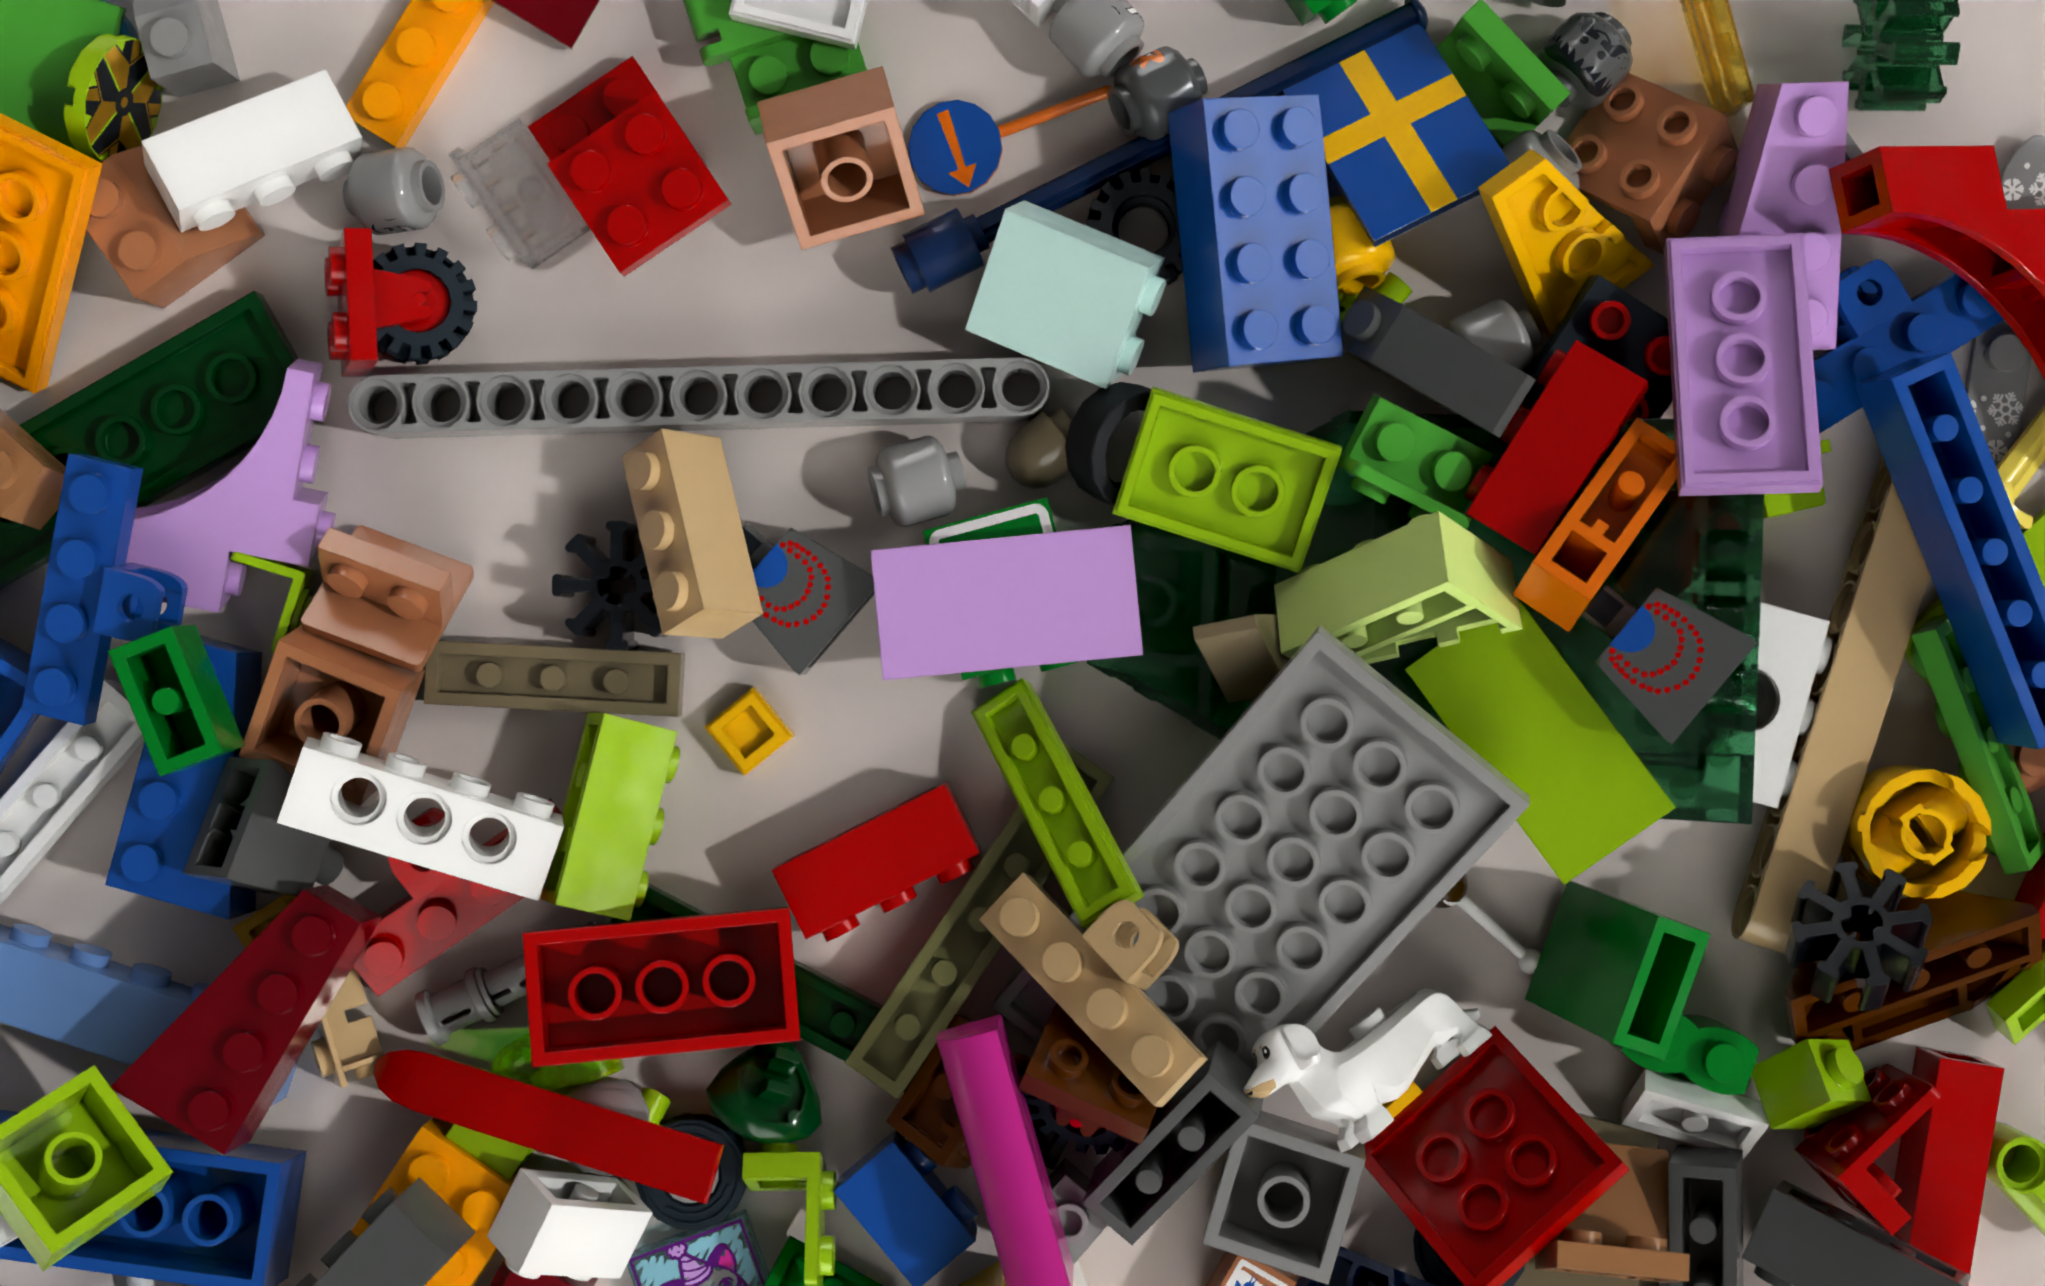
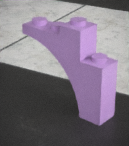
M297 359L287 368L282 392L274 413L260 439L239 464L219 479L195 492L171 501L136 508L126 564L137 563L162 569L179 576L188 586L185 607L217 613L221 611L231 598V595L240 596L245 582L247 565L231 560L232 552H240L250 556L309 567L318 553L317 546L328 528L334 529L336 513L325 511L328 492L303 487V482L314 483L320 458V446L310 444L314 420L324 422L330 401L331 384L321 382L324 364ZM163 597L164 603H167L166 597Z

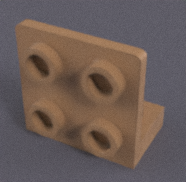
M1606 1143L1629 1168V1171L1535 1255V1270L1660 1283L1689 1282L1690 1254L1668 1252L1669 1152L1665 1149Z

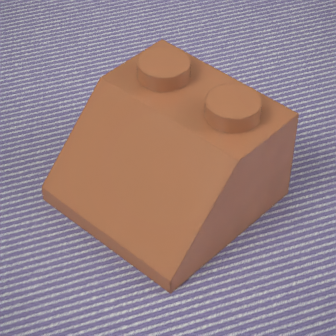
M142 145L112 154L101 162L103 165L86 230L132 295L137 299L165 308L266 236L246 207L236 210L235 216L220 227L207 231H201L198 227H194L181 233L144 165Z

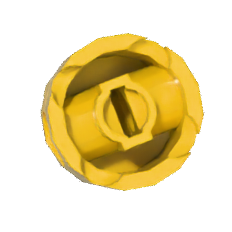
M1910 765L1883 766L1865 775L1841 854L1845 862L1853 861L1858 864L1856 874L1866 883L1879 887L1884 871L1892 869L1906 878L1907 882L1902 895L1924 899L1943 898L1965 888L1983 869L1989 854L1985 853L1984 849L1986 847V835L1991 836V818L1981 796L1959 777L1931 768Z

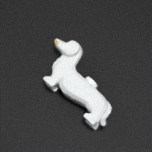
M1421 988L1413 996L1397 1004L1386 1014L1382 1012L1380 1007H1377L1357 1020L1348 1028L1354 1040L1340 1052H1332L1321 1047L1313 1032L1303 1025L1282 1024L1270 1028L1260 1035L1253 1046L1251 1054L1257 1067L1245 1085L1244 1092L1249 1098L1262 1099L1271 1095L1283 1085L1291 1086L1308 1114L1313 1118L1334 1123L1339 1127L1337 1144L1340 1152L1343 1153L1352 1149L1359 1142L1364 1144L1374 1139L1394 1121V1118L1382 1104L1398 1099L1408 1090L1432 1049L1433 1055L1430 1061L1439 1070L1460 1054L1463 1057L1472 1054L1492 1034L1487 1028L1481 1027L1476 1023L1481 1017L1478 1008L1461 1009L1449 996L1430 988Z

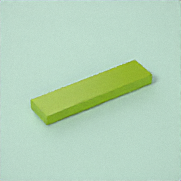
M1021 678L971 711L1081 926L1088 929L1106 909L1116 902L1129 900L1135 903L1145 896L1032 684Z

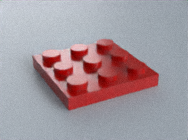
M1496 1026L1489 1031L1492 1036L1472 1054L1466 1057L1461 1056L1424 1089L1418 1097L1397 1114L1390 1125L1374 1139L1365 1143V1168L1464 1286H1502L1629 1171V1168Z

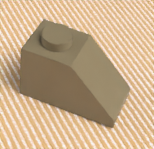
M1254 614L1192 627L1194 639L1228 703L1250 701L1251 704L1290 660V658L1281 654L1277 614Z

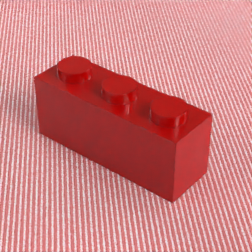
M1575 340L1568 353L1557 349L1551 356L1537 381V384L1545 388L1531 411L1523 406L1518 409L1501 437V441L1509 445L1495 468L1487 463L1482 466L1465 494V498L1473 502L1466 514L1535 556L1538 555L1580 497L1649 389L1647 380L1578 340Z
M945 781L778 864L771 871L805 939L822 933L825 941L828 942L858 927L860 922L856 915L879 904L882 912L886 913L917 897L913 886L935 875L940 885L971 871L974 869L970 858L979 854L981 847L948 781Z

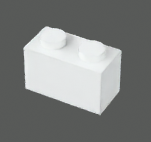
M520 1168L487 1237L504 1256L506 1266L512 1272L525 1278L537 1279L541 1275L568 1276L578 1281H589L591 1278L620 1279L653 1212L620 1177Z

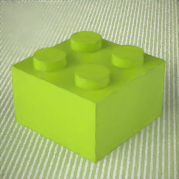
M95 1065L0 1124V1213L42 1271H45L160 1192L173 1173L172 1169Z

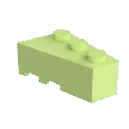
M1440 511L1417 516L1410 520L1407 525L1377 539L1362 541L1355 545L1352 550L1322 564L1307 566L1299 574L1274 585L1281 654L1290 659L1319 625L1368 664L1400 657L1398 645L1437 637V644L1440 648L1459 644V631L1498 623L1502 634L1523 629L1518 598L1512 595L1516 590L1512 560Z

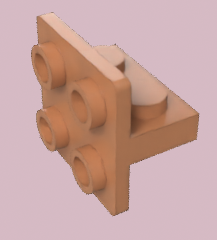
M363 525L357 526L351 535L329 527L317 546L323 582L301 617L303 630L411 671H421L474 578L473 567Z

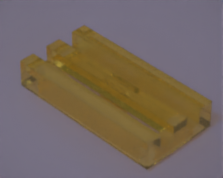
M1680 0L1709 106L1711 109L1725 114L1726 117L1736 115L1754 101L1755 94L1728 0Z

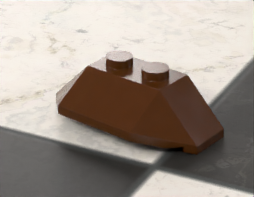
M1957 891L1943 898L1924 899L1921 897H1906L1900 899L1895 912L1918 909L1920 904L1925 903L1929 906L1933 918L1923 946L1928 950V955L1918 981L1911 991L1903 992L1901 985L1891 979L1882 1007L1877 1010L1861 1011L1858 1008L1860 994L1855 976L1845 973L1836 985L1832 1001L1825 1003L1810 993V988L1818 962H1825L1827 959L1799 963L1785 991L1792 1040L1797 1044L1805 1039H1847L1852 1050L1856 1051L1972 1010L2006 986L2021 968L2030 969L2043 960L2040 912L2033 904L1964 891ZM1848 931V932H1846V934H1847L1848 936H1849L1851 933L1856 932L1857 934H1856L1855 940L1860 941V940H1859L1860 934H1861L1860 932H1857V931ZM1865 937L1862 941H1869L1870 939Z

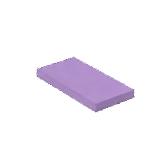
M1804 233L1666 238L1664 266L1678 496L1819 493L1823 486Z
M1131 525L870 550L883 680L1143 655Z

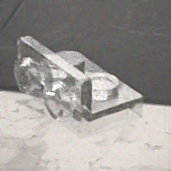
M520 118L468 153L459 146L448 153L459 170L450 176L452 182L473 209L482 204L494 222L486 231L495 246L508 261L517 256L520 261L534 269L591 230L548 167L549 158Z

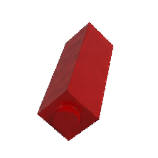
M1916 1046L1912 1075L1933 1085L1942 1096L1901 1135L1894 1182L1900 1187L1902 1192L1895 1200L1912 1218L1893 1236L1970 1275L2005 1068L1976 1056Z

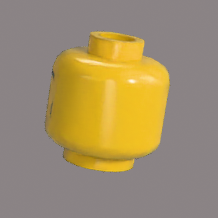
M1343 195L1332 197L1329 199L1337 290L1338 293H1345L1346 296L1358 295L1364 286L1374 289L1386 278L1384 273L1393 264L1395 252L1391 240L1374 248Z

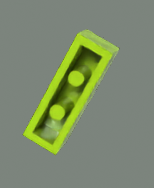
M587 713L562 811L564 829L542 889L541 900L558 906L627 921L631 920L633 908H639L642 905L648 888L649 875L643 868L649 845L653 846L657 843L663 829L664 810L659 808L664 785L673 780L679 765L680 749L678 746H674L677 731L606 713Z

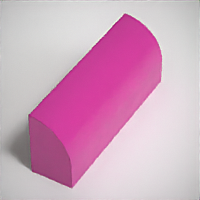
M998 1014L939 1031L936 1036L937 1045L1006 1285L1073 1286L1074 1265L1024 1091L1018 1089L1021 1081L1002 1015Z

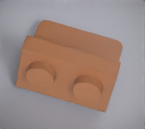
M1631 73L1620 82L1601 104L1586 111L1566 140L1582 163V169L1577 172L1580 180L1579 191L1589 198L1630 216L1644 245L1663 255L1666 238H1684L1691 232L1698 220L1701 205L1715 185L1720 186L1729 178L1739 153L1725 114Z

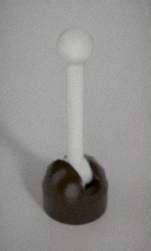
M1465 874L1434 907L1449 908L1457 904L1518 958V965L1523 972L1534 974L1541 953L1535 949H1526L1466 896L1468 884L1467 875Z

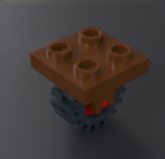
M1056 1002L1018 1088L1026 1092L1025 1098L1027 1105H1030L1028 1109L1031 1119H1041L1038 1129L1045 1135L1051 1131L1056 1132V1143L1065 1147L1067 1140L1076 1143L1075 1151L1082 1153L1087 1152L1089 1145L1094 1147L1097 1155L1107 1154L1109 1147L1115 1152L1123 1150L1125 1144H1130L1131 1141L1141 1145L1149 1130L1157 1107L1139 1091Z

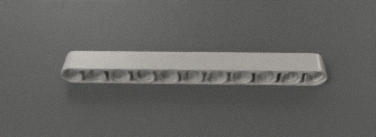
M1020 357L374 375L363 378L350 391L347 407L351 419L358 427L367 432L394 439L657 432L661 428L675 431L1023 422L1030 420L1040 411H1044L1049 401L1050 384L1048 375L1041 365L1032 359ZM1018 374L1031 376L1036 380L1040 388L1036 400L1022 407L1011 404L1003 395V388L1007 380ZM964 376L975 385V396L965 407L952 408L941 401V386L950 377ZM889 378H902L911 386V396L906 405L895 410L881 407L876 397L881 383ZM829 379L840 380L846 385L847 390L846 400L843 405L837 410L830 412L817 409L813 398L818 385ZM761 382H777L780 384L783 393L779 406L769 413L755 412L751 404V394L754 388ZM701 383H713L718 392V400L714 409L703 415L692 414L688 406V396L691 390ZM637 385H649L654 395L652 407L642 416H630L625 407V399L629 390ZM584 386L589 394V406L581 416L569 419L563 412V397L571 388ZM520 388L525 396V407L522 413L515 419L506 421L500 414V399L508 390ZM456 389L461 399L460 411L452 420L442 422L437 415V401L446 391ZM392 391L397 401L396 412L390 420L379 424L374 415V404L380 395Z

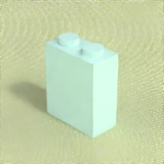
M1023 200L1006 208L965 330L1106 389L1123 374L1130 376L1139 361L1144 347V340L1136 336L1144 314L1152 316L1163 296L1166 280L1158 276L1165 257Z

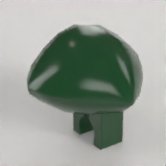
M791 1042L751 1047L721 1068L706 1089L711 1111L729 1129L754 1142L783 1144L806 1139L822 1124L820 1098L812 1076L802 1059V1053H799Z

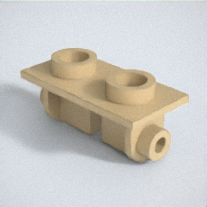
M352 967L318 1025L321 1038L311 1041L313 1055L321 1078L333 1075L335 1084L341 1088L348 1086L344 1072L354 1069L357 1080L373 1076L377 1059L384 1055L372 1015L347 1022L344 1011L368 1003L360 975L354 967Z

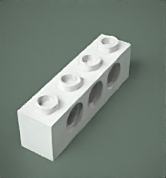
M323 732L321 740L307 737L277 823L529 899L539 900L564 829L562 815L552 812L554 803L539 796L523 792H517L515 800L490 793L491 784L468 774L454 772L451 780L425 773L426 763L407 755L390 752L387 759L383 760L360 753L362 748L360 742L339 734ZM353 778H365L376 785L380 797L371 806L364 808L355 807L344 799L341 791L342 785ZM430 798L442 806L445 815L436 825L421 827L414 824L408 818L406 808L416 799ZM496 818L506 825L508 834L497 845L483 846L472 838L470 830L481 819Z

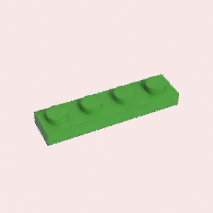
M1946 613L1931 617L1911 635L1913 639L1911 652L1914 665L1922 677L1928 678L1935 695L1936 721L1941 732L1946 737H1951L1960 759L1958 763L1959 778L1963 779L1981 796L1991 818V836L1986 835L1987 850L1990 854L1997 855L2004 875L2030 871L2045 852V837L2008 744L1998 743Z

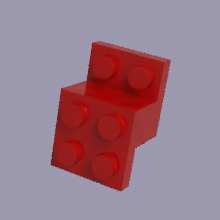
M633 56L528 126L550 160L547 163L548 167L619 273L624 277L732 205Z

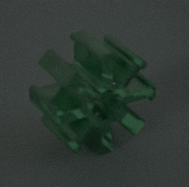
M1853 0L1854 4L1857 5L1860 24H1845L1842 46L1857 47V56L1848 70L1843 71L1842 79L1843 81H1849V91H1858L1855 108L1860 111H1925L1926 103H1940L1947 93V86L1943 84L1939 65H1957L1959 59L1960 42H1943V33L1953 18L1958 17L1960 14L1958 0Z

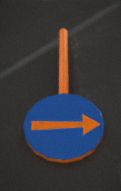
M1109 85L1102 86L996 126L990 114L976 104L961 100L938 103L925 111L912 128L908 144L910 163L919 179L935 192L951 196L972 193L987 184L997 171L1003 151L1001 138L1107 99L1108 91L1112 87Z

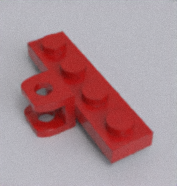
M555 804L552 812L562 815V812ZM432 807L411 821L421 827H430L439 823L445 813L438 808ZM508 828L482 845L494 846L501 843L508 834ZM388 856L392 872L409 895L379 914L382 918L353 967L379 997L525 897Z

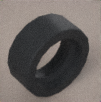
M1125 382L1111 384L1106 389L1099 388L1082 402L1070 422L1065 444L1068 470L1077 486L1095 499L1113 507L1115 506L1122 481L1114 482L1107 474L1105 454L1108 441L1118 423L1134 411H1145L1152 390L1142 385Z

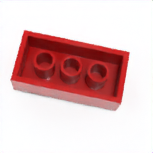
M789 907L540 929L522 933L532 1068L801 1041Z

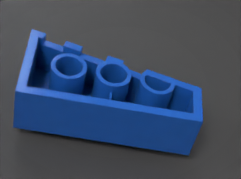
M200 635L244 741L261 692L262 652ZM144 742L105 885L228 920L256 911V891L191 877L183 873L228 757L242 758L239 756L241 748L189 769L159 777L147 745Z

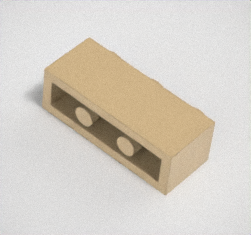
M661 428L624 454L622 461L662 635L722 639L763 614L720 437Z

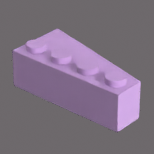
M1849 81L1758 84L1734 167L1737 169L1730 198L1728 203L1723 205L1717 228H1721L1719 236L1804 233L1813 350L1836 349L1842 233L1829 169L1845 162Z

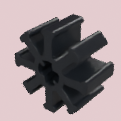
M608 521L606 528L610 530V559L595 545L596 539L594 537L583 534L575 535L566 544V551L576 553L594 572L591 575V579H574L572 576L561 574L553 575L552 594L557 597L571 598L575 593H591L593 600L575 618L566 619L565 625L577 637H593L596 634L595 628L610 614V640L605 643L606 649L636 650L639 644L634 640V613L650 628V636L667 637L668 635H662L656 606L650 601L653 597L644 552L642 551L634 559V535L639 531L638 526L626 521ZM622 569H627L628 571L624 577L635 579L636 588L635 592L625 593L623 604H620L617 601L621 596L610 593L609 585L610 581H616L621 578Z
M1853 861L1838 863L1834 866L1827 894L1815 888V883L1812 880H1807L1798 891L1791 918L1792 926L1785 950L1788 964L1791 968H1797L1799 963L1827 959L1825 962H1818L1810 993L1821 1001L1830 1003L1836 985L1845 973L1855 976L1860 994L1859 1010H1877L1882 1007L1891 979L1901 985L1903 992L1911 991L1918 981L1928 955V950L1923 946L1933 918L1929 906L1925 903L1920 904L1918 909L1895 912L1907 882L1906 878L1892 869H1886L1879 888L1872 898L1869 899L1862 897L1856 879L1858 864ZM1848 931H1857V932H1860V933H1861V934H1860V938H1859L1860 941L1855 940V937H1856V934H1857L1856 932L1851 933L1849 936L1846 934V932H1848ZM1865 937L1870 939L1869 941H1862Z

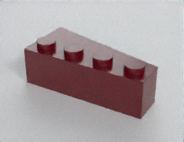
M329 885L303 889L110 1087L223 1155L248 1143L382 916Z

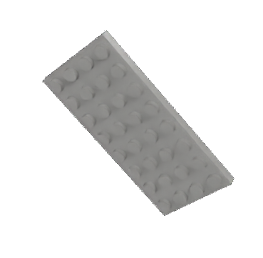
M1319 625L1122 852L1145 895L1136 901L1135 904L1138 908H1145L1151 911L1179 940L1177 955L1169 967L1146 991L1141 990L1181 1031L1186 1033V1037L1203 1054L1219 1040L1255 1071L1257 1065L1251 1053L1260 1035L1270 1028L1282 1024H1300L1315 1034L1529 807L1530 796ZM1072 909L1069 913V916L1084 931H1086L1087 929L1081 926L1075 912ZM1139 934L1136 936L1134 940V945L1138 940ZM1022 967L997 995L991 1007L1038 1044L1056 1005V1001Z

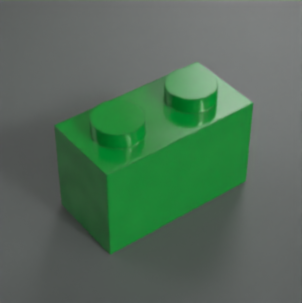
M196 624L170 626L108 650L159 777L189 769L245 747Z

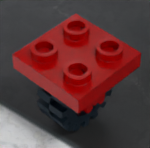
M344 228L337 247L329 246L328 258L324 259L326 296L338 297V312H332L331 322L327 324L329 360H341V377L368 376L378 361V352L381 355L387 353L395 357V362L405 364L406 361H414L416 365L428 364L429 361L434 359L440 360L457 348L470 332L474 324L472 322L473 317L477 312V301L473 299V292L476 288L473 280H467L463 274L466 268L459 260L453 263L446 257L449 252L439 247L436 251L426 249V243L415 242L413 247H405L404 243L393 246L391 251L386 254L382 252L373 260L372 228Z

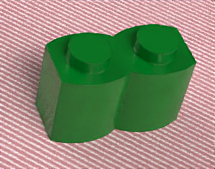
M1693 1014L1681 1015L1665 1060L1607 1041L1616 1050L1646 1069L1660 1073H1681L1698 1086L1724 1095L1745 1093L1760 1051L1752 1041L1724 1024L1709 1017Z

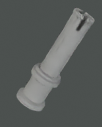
M592 920L588 922L587 925H594L598 923L595 920ZM524 954L489 971L484 967L470 968L465 971L464 979L434 993H431L429 990L417 993L415 995L417 1013L430 1039L436 1045H443L449 1042L451 1033L481 1019L490 1023L498 1019L499 1014L503 1013L504 1005L527 995Z

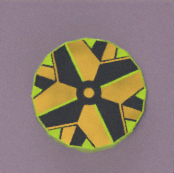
M108 33L97 36L81 50L70 70L67 86L75 88L73 106L64 103L63 118L70 142L76 150L102 162L112 154L141 146L142 140L151 137L156 128L162 106L163 87L150 78L140 40L120 34L116 36Z

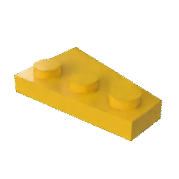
M1532 149L1478 187L1537 328L1549 338L1552 337L1577 293L1589 276L1600 275L1623 289L1655 266L1643 253L1635 249L1624 238L1625 235L1611 222L1606 220L1588 202L1589 200L1545 157Z

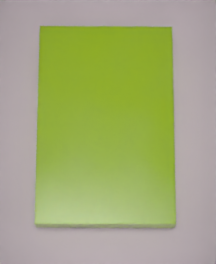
M1153 386L1112 514L1300 573L1342 452V446Z

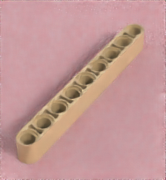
M1882 455L1828 619L1830 624L1826 637L1831 638L1832 641L1831 654L1824 671L1821 674H1815L1809 695V699L1814 701V714L1807 732L1803 736L1798 735L1791 759L1797 763L1792 789L1787 797H1781L1778 809L1767 807L1732 917L1731 931L1735 939L1786 955L1785 950L1792 926L1791 918L1798 891L1807 880H1812L1815 883V888L1827 894L1833 869L1837 864L1930 577L1929 570Z

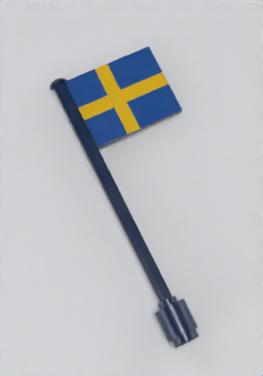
M1405 0V5L1218 97L1319 94L1326 169L1374 248L1479 196L1478 187L1510 164L1425 31L1428 26V15L1426 9L1418 0ZM1170 134L1158 140H1149L1139 136L978 217L971 214L963 218L958 209L954 208L902 234L903 241L890 247L912 294L924 288L932 292L983 267L984 262L980 253L990 249L989 243L995 241L1006 208L1025 200L1053 212L1100 189L1108 181L1112 183L1118 180V174L1126 171L1132 173L1170 154Z

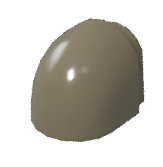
M1061 407L1049 416L1044 411H1040L1009 440L1005 453L1006 466L1012 478L1019 484L1032 489L1046 488L1069 473L1065 444L1072 420Z

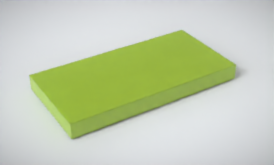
M1518 599L1523 629L1502 634L1499 630V624L1494 623L1459 631V644L1441 648L1438 645L1405 670L1448 729L1530 796L1529 807L1516 821L1563 885H1565L1674 810L1676 806L1521 600Z

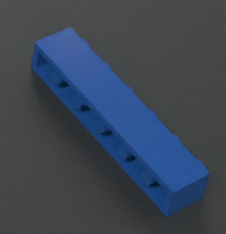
M1951 352L1910 359L1858 382L1854 386L1997 742L2041 749L2045 747V588Z

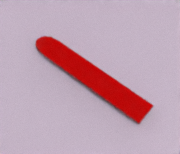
M415 1050L390 1051L377 1059L373 1070L378 1088L391 1101L412 1111L702 1204L708 1203L724 1144L436 1054Z

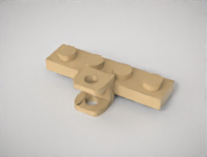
M1022 873L979 919L1154 1106L1162 1108L1207 1061L1208 1058L1141 990L1146 991L1172 963L1179 949V940L1151 911L1145 908H1138L1135 903L1129 900H1121L1106 909L1084 931L1032 876ZM1139 934L1138 940L1134 945V940L1136 936Z

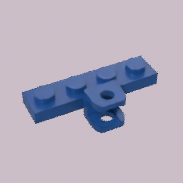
M1875 259L1861 267L1853 266L1845 269L1840 273L1836 340V343H1839L1836 344V349L1826 350L1814 358L1819 434L1863 407L1854 384L1913 358L1953 352L2004 319L1980 293L1954 272L1913 298H1910L1896 273L1882 260Z
M83 453L68 454L21 710L83 726L96 722L109 655L108 650H110L112 637L134 641L167 627L181 625L188 591L186 582L179 576L162 569L137 563L126 564L144 468ZM163 597H166L167 607L160 615Z

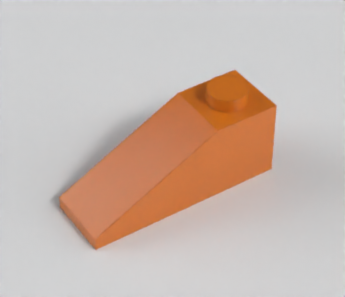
M1637 417L1533 560L1512 595L1569 632L1677 480L1675 441Z

